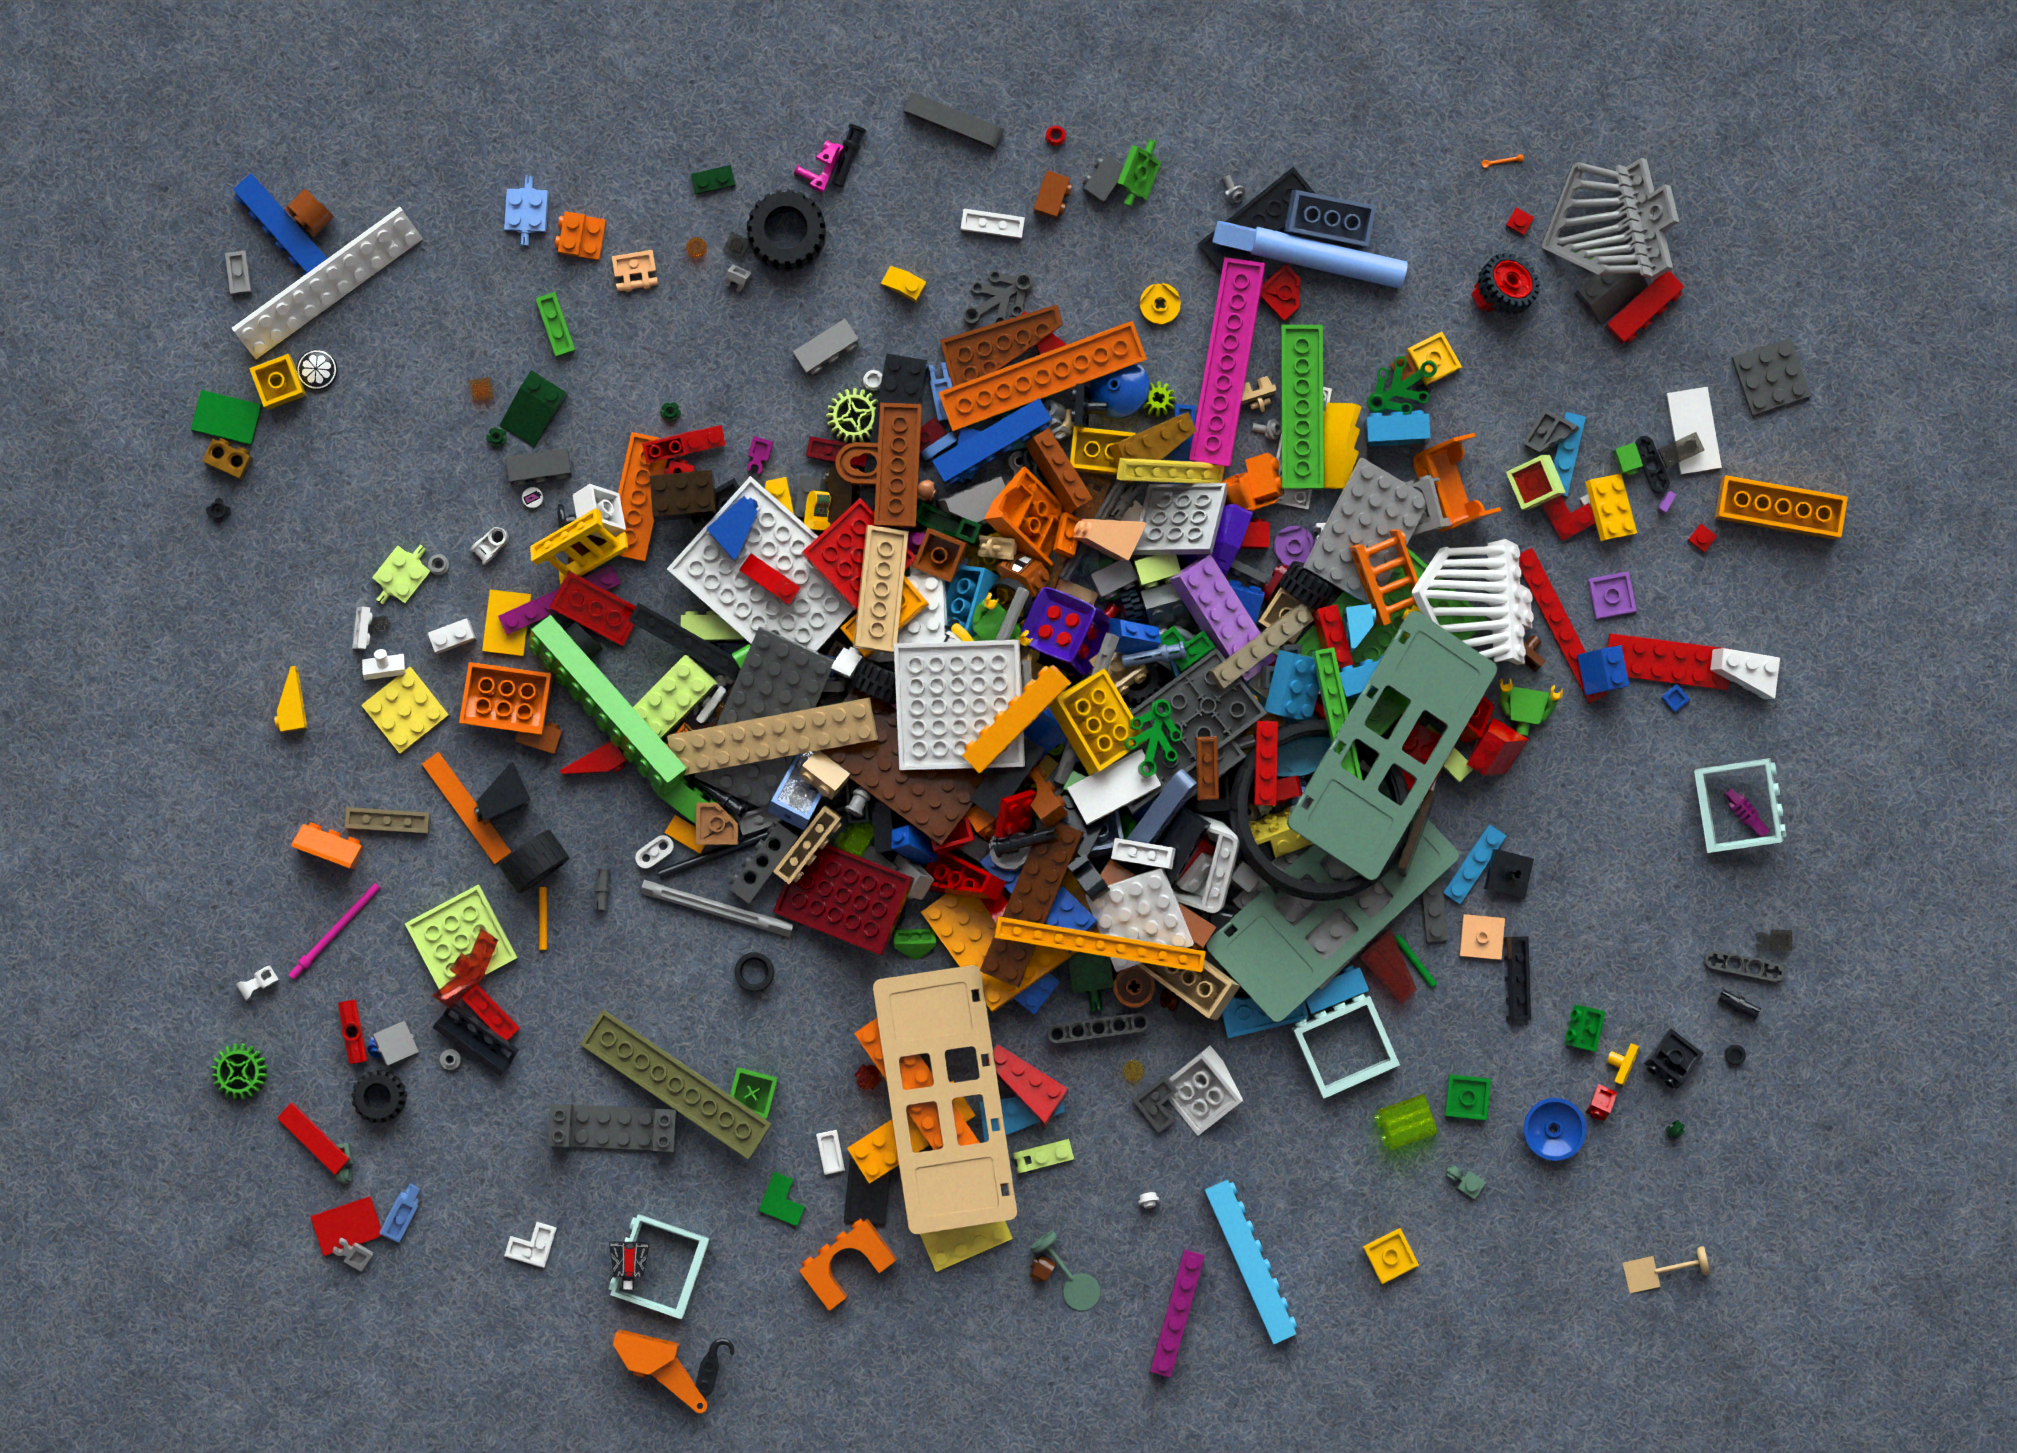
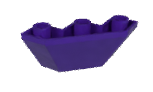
M1236 504L1224 506L1211 554L1224 576L1239 551L1253 513ZM1209 554L1180 555L1182 559L1188 565H1190L1199 557Z

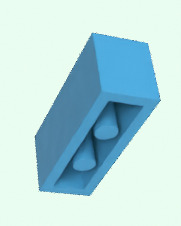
M1354 965L1342 969L1343 974L1335 976L1321 991L1317 988L1307 997L1305 1003L1309 1013H1315L1369 991L1360 967L1354 968Z

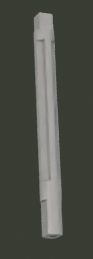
M1106 632L1091 675L1103 668L1108 671L1120 637ZM1069 740L1054 777V781L1066 784L1077 758V754Z
M644 880L640 894L724 917L786 937L791 936L794 923L747 911Z

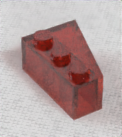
M1391 929L1387 930L1358 957L1399 1004H1402L1417 990Z

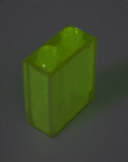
M1424 1093L1376 1109L1377 1114L1374 1115L1378 1127L1382 1126L1384 1134L1381 1135L1384 1146H1389L1390 1150L1438 1134Z

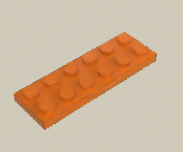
M631 432L618 490L626 530L623 532L627 534L628 549L617 556L646 562L655 522L652 513L649 476L663 475L668 459L646 464L642 443L659 438Z

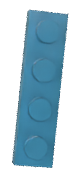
M1565 412L1564 419L1574 423L1579 429L1558 443L1554 458V466L1566 492L1561 495L1564 497L1568 496L1586 419L1585 416Z
M1489 824L1443 891V894L1461 904L1491 860L1493 849L1499 848L1506 835Z

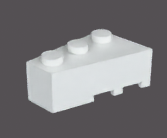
M1726 648L1713 649L1710 670L1731 682L1741 685L1747 691L1750 690L1759 695L1758 697L1775 699L1779 657Z

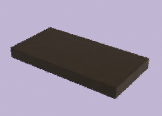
M1428 790L1422 801L1398 865L1399 875L1406 877L1435 802L1434 791Z

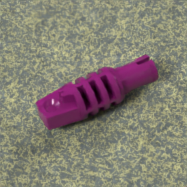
M1732 788L1724 793V796L1730 802L1728 804L1729 808L1744 825H1749L1759 837L1765 836L1770 831L1759 819L1757 810L1742 793L1738 795Z

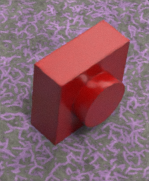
M1516 207L1506 226L1524 236L1534 217Z
M1700 524L1688 541L1704 553L1717 535L1703 524Z

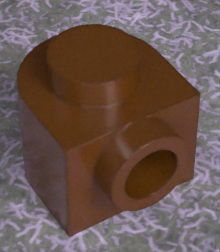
M1043 1255L1040 1258L1036 1256L1030 1266L1033 1271L1029 1277L1039 1283L1042 1280L1047 1281L1056 1263Z

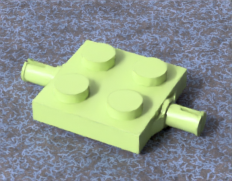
M419 545L413 554L406 552L399 546L394 549L372 577L384 589L376 599L377 601L384 604L391 595L404 603L407 602L431 572L419 560L427 549H422L423 546Z

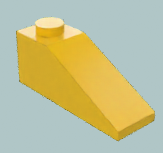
M296 666L290 667L277 708V716H275L276 728H280L282 733L308 729L299 672Z

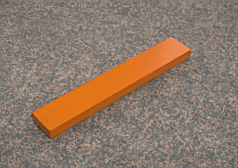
M437 752L423 762V767L493 863L497 864L512 853L491 823L483 825L482 821H477L473 812L476 802L442 755Z

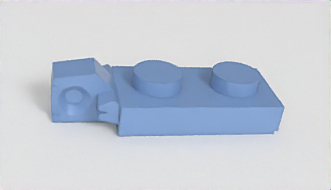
M410 1183L405 1193L401 1191L379 1232L380 1235L395 1242H400L418 1207L419 1199L416 1196L420 1189Z

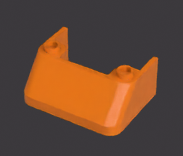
M1475 433L1451 438L1417 453L1413 458V466L1418 480L1420 477L1431 475V478L1440 477V481L1434 482L1443 518L1450 517L1452 526L1439 529L1438 531L1440 532L1481 520L1501 511L1500 507L1485 511L1483 504L1478 500L1469 502L1456 463L1462 461L1465 454L1462 443L1476 437Z

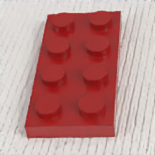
M568 571L549 606L551 609L622 646L635 625L628 621L636 607L634 604L571 571Z

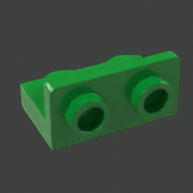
M1574 1005L1570 1014L1569 1028L1565 1036V1045L1596 1052L1605 1011Z

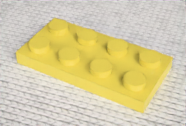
M1006 1221L920 1234L936 1272L1013 1239Z

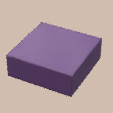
M1671 491L1667 492L1657 508L1658 512L1665 514L1677 494Z

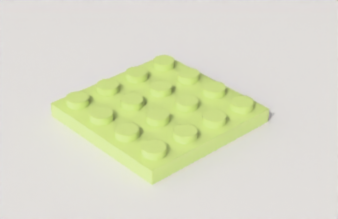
M479 884L405 923L443 997L518 958Z

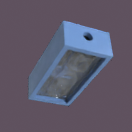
M814 752L797 754L767 811L804 831L823 798V795L819 793L817 788L804 782L799 775L802 765Z

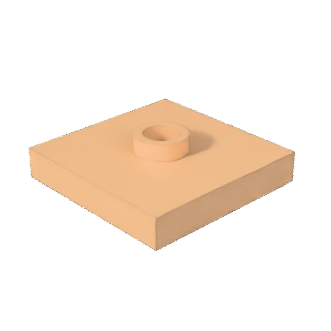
M1463 914L1459 956L1501 960L1505 918Z

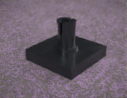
M1493 849L1484 889L1525 899L1534 859Z

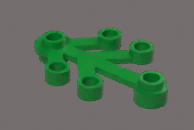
M1398 356L1394 360L1395 370L1391 389L1385 393V380L1389 377L1390 371L1386 367H1382L1377 371L1378 381L1376 390L1367 399L1368 408L1375 413L1391 409L1407 415L1413 408L1410 402H1403L1401 404L1389 401V399L1399 396L1418 400L1420 403H1426L1430 398L1427 391L1417 392L1406 388L1423 377L1434 376L1437 372L1436 363L1432 360L1423 362L1420 370L1401 382L1403 368L1407 365V359L1404 356ZM1398 359L1404 360L1403 366L1397 364ZM1426 365H1432L1433 371L1427 372L1425 369ZM1381 370H1385L1387 372L1386 377L1380 376ZM1421 393H1425L1427 395L1426 400L1423 401L1420 399L1419 396ZM1374 399H1380L1381 405L1376 406ZM1407 404L1410 410L1408 412L1403 411V405Z
M1163 699L1153 702L1151 711L1140 717H1134L1129 722V727L1133 731L1139 730L1144 723L1154 719L1153 726L1135 737H1129L1124 742L1125 748L1131 751L1137 748L1138 744L1149 739L1145 759L1138 766L1139 774L1145 778L1151 777L1156 773L1157 767L1153 760L1158 742L1164 751L1163 758L1166 762L1171 763L1178 756L1161 730L1162 722L1169 731L1168 739L1172 743H1177L1182 739L1181 731L1176 728L1170 717L1171 706ZM1158 707L1163 709V714L1158 712ZM1134 720L1139 723V727L1133 725ZM1176 733L1178 735V739H1174L1172 734ZM1129 740L1134 742V747L1129 746ZM1168 752L1173 754V759L1168 758ZM1144 766H1147L1149 768L1148 773H1145L1143 771Z

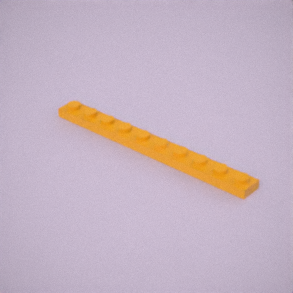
M999 916L997 917L994 938L1196 972L1203 971L1206 953L1201 950Z

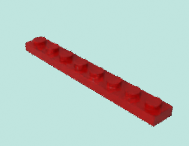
M1533 548L1520 553L1519 567L1521 574L1588 704L1608 695L1607 692L1585 695L1577 655L1586 653Z

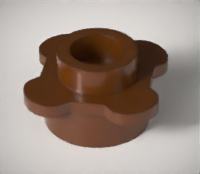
M1167 989L1160 996L1161 1006L1163 1008L1168 1007L1170 1011H1174L1181 997Z

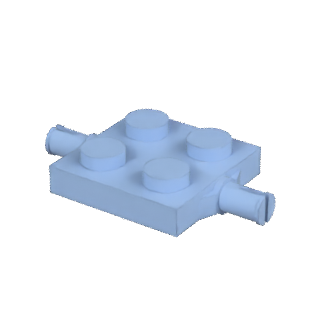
M528 175L525 176L524 188L507 189L504 230L521 233V246H529V234L535 232L546 233L549 191L532 188L533 176Z

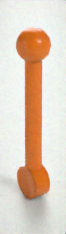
M1519 154L1513 158L1495 161L1483 160L1482 167L1488 168L1490 165L1513 161L1523 162L1524 156Z

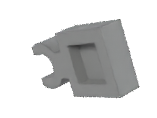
M340 1238L339 1244L343 1245L344 1248L338 1249L334 1246L333 1253L338 1256L344 1255L343 1262L362 1272L373 1256V1252L356 1242L351 1247L346 1239Z

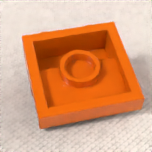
M565 211L564 216H560L558 228H562L561 235L556 236L555 248H558V253L600 261L606 219Z

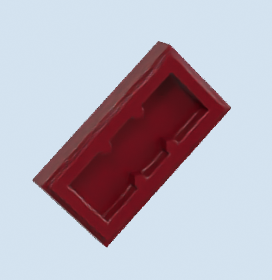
M933 417L921 427L920 452L947 434V431L938 422L936 417Z

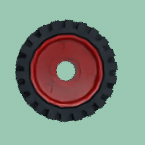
M1500 253L1493 256L1483 266L1478 275V283H1480L1478 288L1483 290L1481 292L1482 297L1487 296L1485 301L1488 304L1492 302V308L1496 309L1499 307V312L1503 313L1506 311L1508 315L1512 312L1513 315L1524 312L1536 300L1540 292V288H1538L1540 281H1536L1538 275L1533 274L1534 268H1528L1529 263L1527 261L1523 263V258L1520 256L1515 259V254L1512 253L1510 255L1508 253L1501 255Z

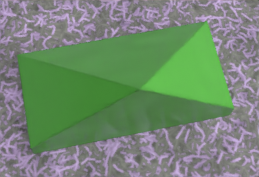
M933 929L894 930V948L911 959H920L936 946V933Z

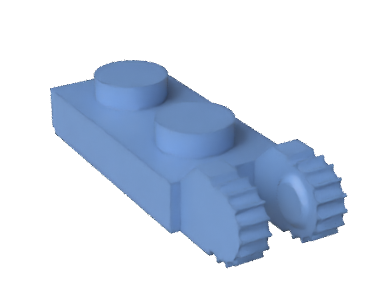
M946 362L941 363L944 378L938 380L935 377V367L929 365L930 383L938 422L948 421L938 393L952 387Z

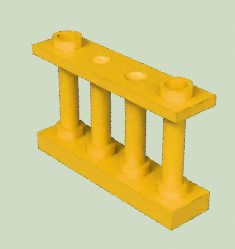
M595 508L531 545V561L536 566L544 561H548L559 571L561 585L568 571L582 576L628 549V541L625 532L616 537L609 533L602 526L601 512ZM597 532L607 542L598 547L587 536ZM576 542H581L590 552L581 556L570 546ZM563 551L574 561L565 566L554 555Z

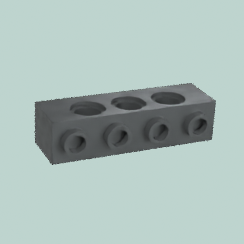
M779 821L777 824L772 823L766 832L769 836L765 841L761 839L754 848L757 852L753 857H747L741 865L744 867L743 871L740 874L736 872L730 880L732 886L729 889L748 904L754 899L774 869L800 837L798 833L782 821ZM772 839L779 840L781 844L780 849L775 850L771 848L770 841ZM759 856L767 857V866H761L758 863ZM746 873H754L756 881L754 883L748 882L745 877Z

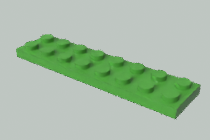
M1281 325L1283 489H1324L1323 325Z

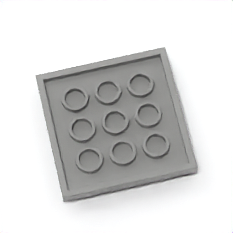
M1227 483L1149 484L1139 519L1140 522L1147 524L1133 551V555L1212 554L1227 496Z

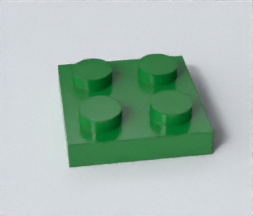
M1449 1074L1445 1116L1487 1120L1491 1079Z

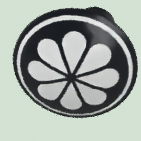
M313 349L300 357L296 370L301 383L311 390H322L332 385L336 379L338 367L330 353L320 349Z

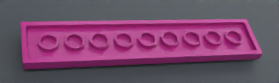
M1224 257L1195 423L1197 431L1193 434L1189 461L1231 467L1263 285L1265 263Z

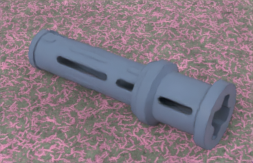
M1180 641L1179 644L1170 646L1164 644L1159 649L1122 655L1123 666L1127 668L1158 661L1169 663L1170 660L1180 658L1186 660L1185 645L1183 641ZM1146 656H1152V657H1150V658L1134 660V659H1136V658H1141V657H1146Z

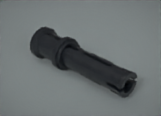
M849 124L848 135L842 143L844 149L831 181L832 184L839 187H844L855 152L860 150L861 146L859 144L862 135L866 133V129L854 124Z
M693 777L691 785L717 802L725 811L732 814L735 820L739 821L745 816L748 805L745 803L741 804L735 799L734 795L726 794L719 788Z
M1052 826L1051 828L1018 837L1013 834L1010 835V838L999 841L994 839L993 847L995 854L1000 858L1006 853H1018L1021 848L1057 840V834L1049 835L1050 833L1057 832L1056 828Z

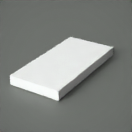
M1708 387L1667 393L1666 397L1680 475L1722 468Z
M1142 749L1107 766L1100 772L1094 773L1067 787L1086 825L1161 787L1156 774L1148 778L1142 777L1139 774L1138 766L1145 759ZM1144 766L1143 771L1145 773H1148L1149 768L1147 766Z

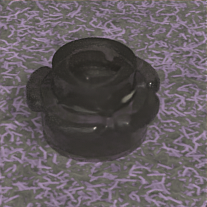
M377 616L372 618L370 626L375 627V631L386 630L391 622L388 621V616Z

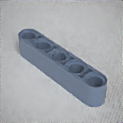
M1183 769L1179 770L1171 778L1126 840L1155 844L1197 788L1198 783Z

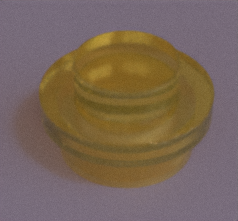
M1130 1060L1125 1063L1123 1074L1128 1080L1136 1081L1143 1076L1144 1068L1139 1061Z

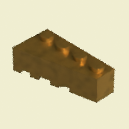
M1189 412L1114 443L1109 447L1117 466H1119L1120 458L1161 460L1197 430ZM1124 481L1125 484L1134 482V481Z

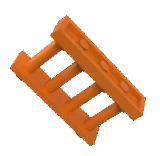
M1400 529L1390 530L1392 538L1366 548L1363 544L1349 547L1368 602L1371 604V608L1376 611L1377 625H1387L1391 623V614L1414 604L1417 606L1413 595L1390 606L1385 605L1383 601L1385 594L1409 585L1412 593L1413 588L1419 581L1405 544L1407 543L1406 537ZM1395 546L1398 558L1377 567L1371 566L1369 562L1371 555ZM1402 565L1406 577L1382 587L1378 586L1376 581L1377 575Z

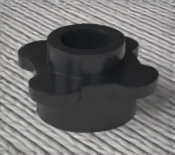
M217 498L215 502L206 508V513L213 516L216 523H221L223 518L231 513V508L226 506L221 498Z

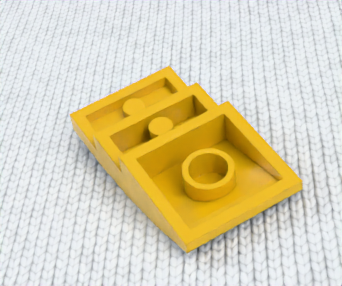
M1327 402L1323 415L1324 488L1343 490L1352 474L1359 451L1354 449L1360 429L1355 426L1362 408L1358 404Z

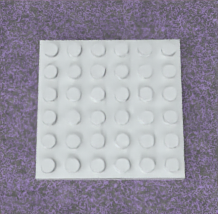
M1020 640L894 644L899 770L974 768L962 756L966 752L964 747L971 740L976 742L981 737L978 733L986 725L990 727L995 722L993 718L1001 710L1005 712L1010 707L1008 703L1016 695L1018 697L1022 695ZM1024 732L988 768L1024 767Z

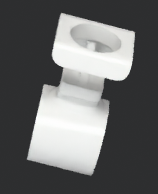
M270 965L254 973V979L236 984L246 1001L251 999V994L254 990L256 991L260 987L265 989L279 980Z

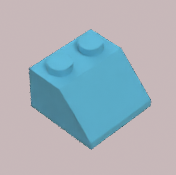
M1371 604L1346 607L1342 612L1350 653L1355 650L1372 628L1375 621H1377L1376 611L1371 608Z

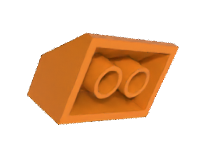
M312 822L309 823V826L302 825L291 847L342 866L356 869L364 846L359 845L360 840L350 836L348 840L340 837L341 833L329 829L328 833L321 830L322 826Z

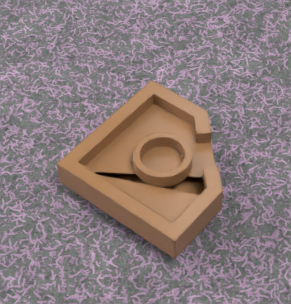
M696 803V845H738V823L718 803Z

